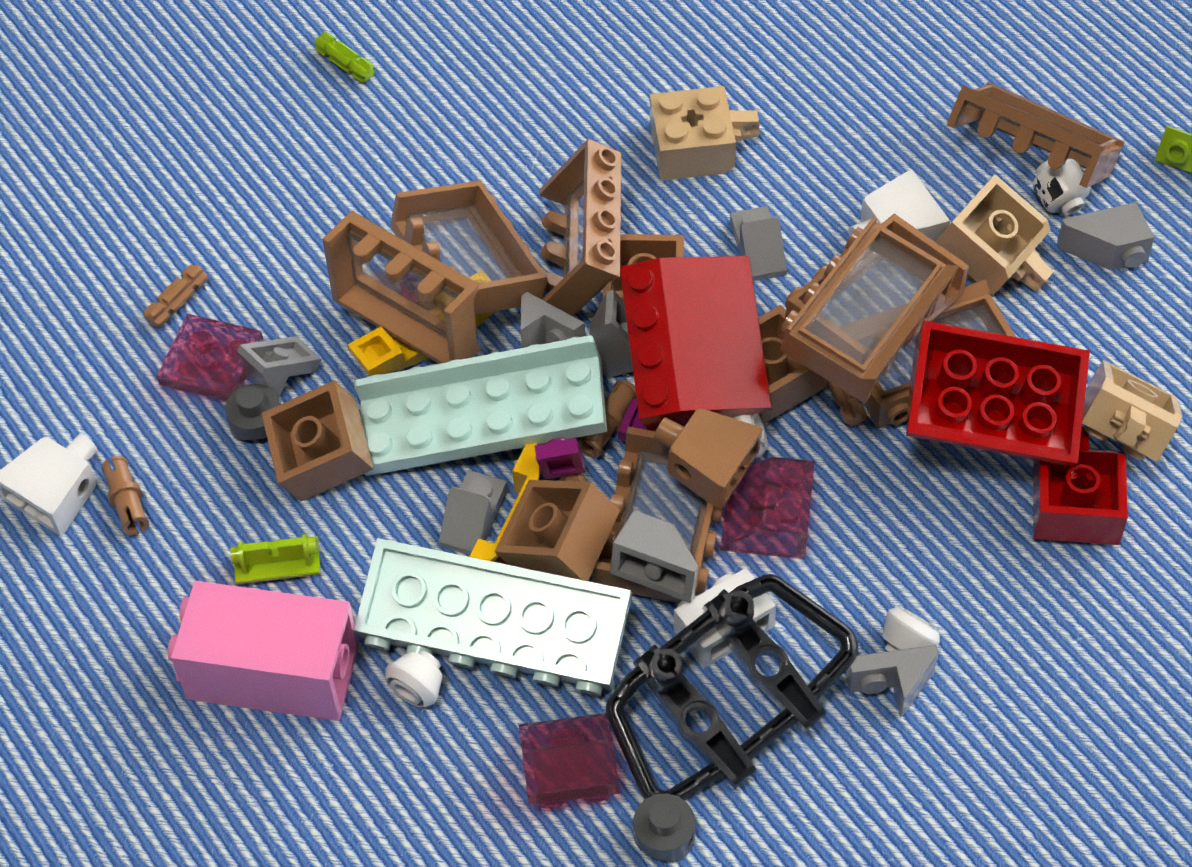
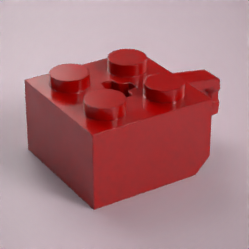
M1082 427L1079 458L1076 467L1040 460L1034 461L1033 539L1111 545L1120 544L1128 519L1126 454L1118 451L1090 450L1088 433Z

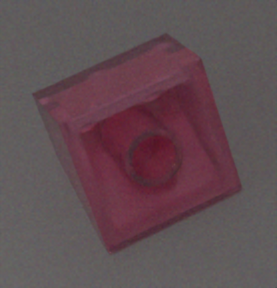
M771 457L750 466L726 502L720 550L805 559L815 461Z
M606 713L518 724L529 806L538 804L541 808H555L563 805L565 801L583 799L585 802H601L607 800L610 795L620 794L614 741Z

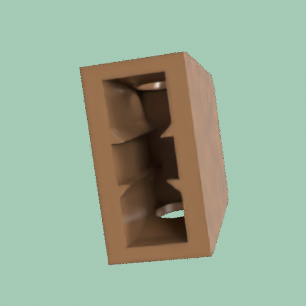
M701 408L694 412L685 427L665 417L655 432L654 440L670 448L667 466L669 474L714 507L722 510L759 453L763 429L756 425Z

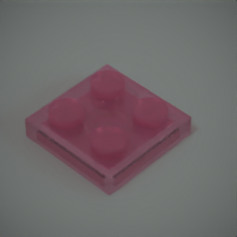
M187 314L157 374L159 385L227 401L232 392L243 386L248 375L237 353L239 345L263 341L262 332L252 328Z

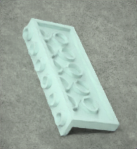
M591 335L572 337L567 340L541 345L534 344L525 348L504 352H492L488 355L462 360L456 359L425 367H413L409 370L383 375L377 374L354 381V389L361 400V421L374 470L365 473L366 476L525 447L526 444H544L556 438L571 439L607 432L602 362L594 338Z
M377 538L354 631L362 638H365L364 645L375 649L389 651L392 644L406 647V653H418L420 650H423L431 655L435 653L449 656L448 663L459 667L473 669L474 663L477 662L491 665L490 672L501 676L515 678L517 671L533 674L532 681L543 685L558 687L561 680L575 683L576 691L601 696L602 689L614 690L615 681L613 677L632 592L631 590Z

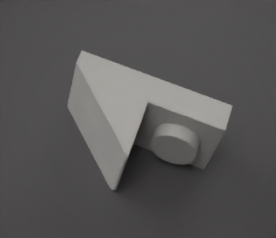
M768 206L730 213V226L740 256L749 257L753 281L787 275L780 221L776 216L771 217Z
M529 292L521 295L522 348L534 344L541 345L567 340L572 337L586 336L584 322Z
M297 336L240 344L237 349V353L251 380L255 384H263L272 388L278 395V398L289 376L317 372L322 360Z
M468 470L460 488L452 486L449 490L438 541L439 546L470 555L478 538L486 541L507 493V481Z
M937 645L856 656L852 665L847 669L846 674L849 693L862 691L865 694H876L884 691L886 688L893 687L900 717L903 716L934 674L938 657Z

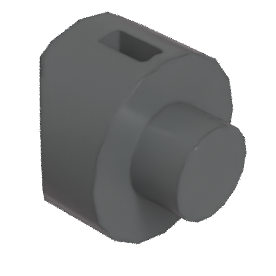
M249 384L241 386L232 392L226 401L225 412L231 434L234 438L241 440L267 438L261 413L280 405L278 395L272 388L263 384Z
M668 793L655 794L645 799L637 807L633 818L635 844L647 855L662 861L678 862L684 859L692 850L695 840V818L689 804L680 797Z

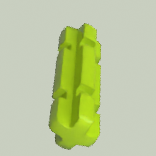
M322 32L319 37L315 38L316 51L328 57L330 61L347 73L352 74L358 81L365 83L374 76V65L363 57L360 58L361 55L341 41H336L337 38L328 32Z

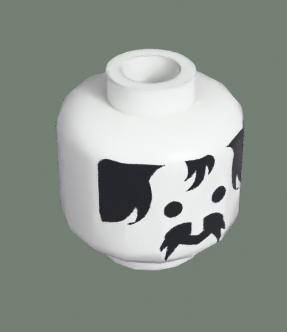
M1067 159L1065 165L1058 169L1051 168L1048 165V161H1046L1036 169L1037 176L1034 178L1033 188L1048 212H1063L1065 216H1069L1085 206L1083 200L1089 195L1091 186L1085 188L1079 185L1084 172L1077 161Z

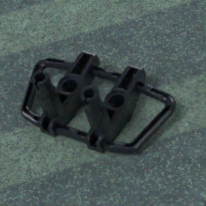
M766 574L737 586L729 593L723 589L715 598L703 605L704 613L662 647L658 648L655 644L650 647L646 653L634 660L635 668L623 678L606 703L607 718L643 798L647 799L655 794L668 793L686 801L722 778L736 790L756 773L757 770L750 760L794 724L806 733L826 716L827 713L818 700L856 659L858 641L853 630L779 576ZM772 592L839 641V652L808 685L789 661L785 650L777 645L753 620L754 598ZM714 627L747 672L749 680L759 687L782 710V712L741 745L738 744L721 720L715 706L707 701L682 674L683 667L679 655ZM762 655L772 656L779 664V672L774 676H764L757 671L755 660ZM645 682L678 727L681 737L690 742L710 763L705 768L668 790H661L656 785L624 712L626 704ZM699 710L707 714L711 724L709 729L703 733L691 731L685 722V717L690 712Z

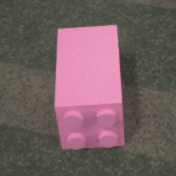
M194 580L190 597L185 596L181 603L180 621L182 623L178 635H172L168 646V660L172 661L174 665L176 681L180 682L187 700L340 721L359 648L358 636L354 631L355 623L350 602Z

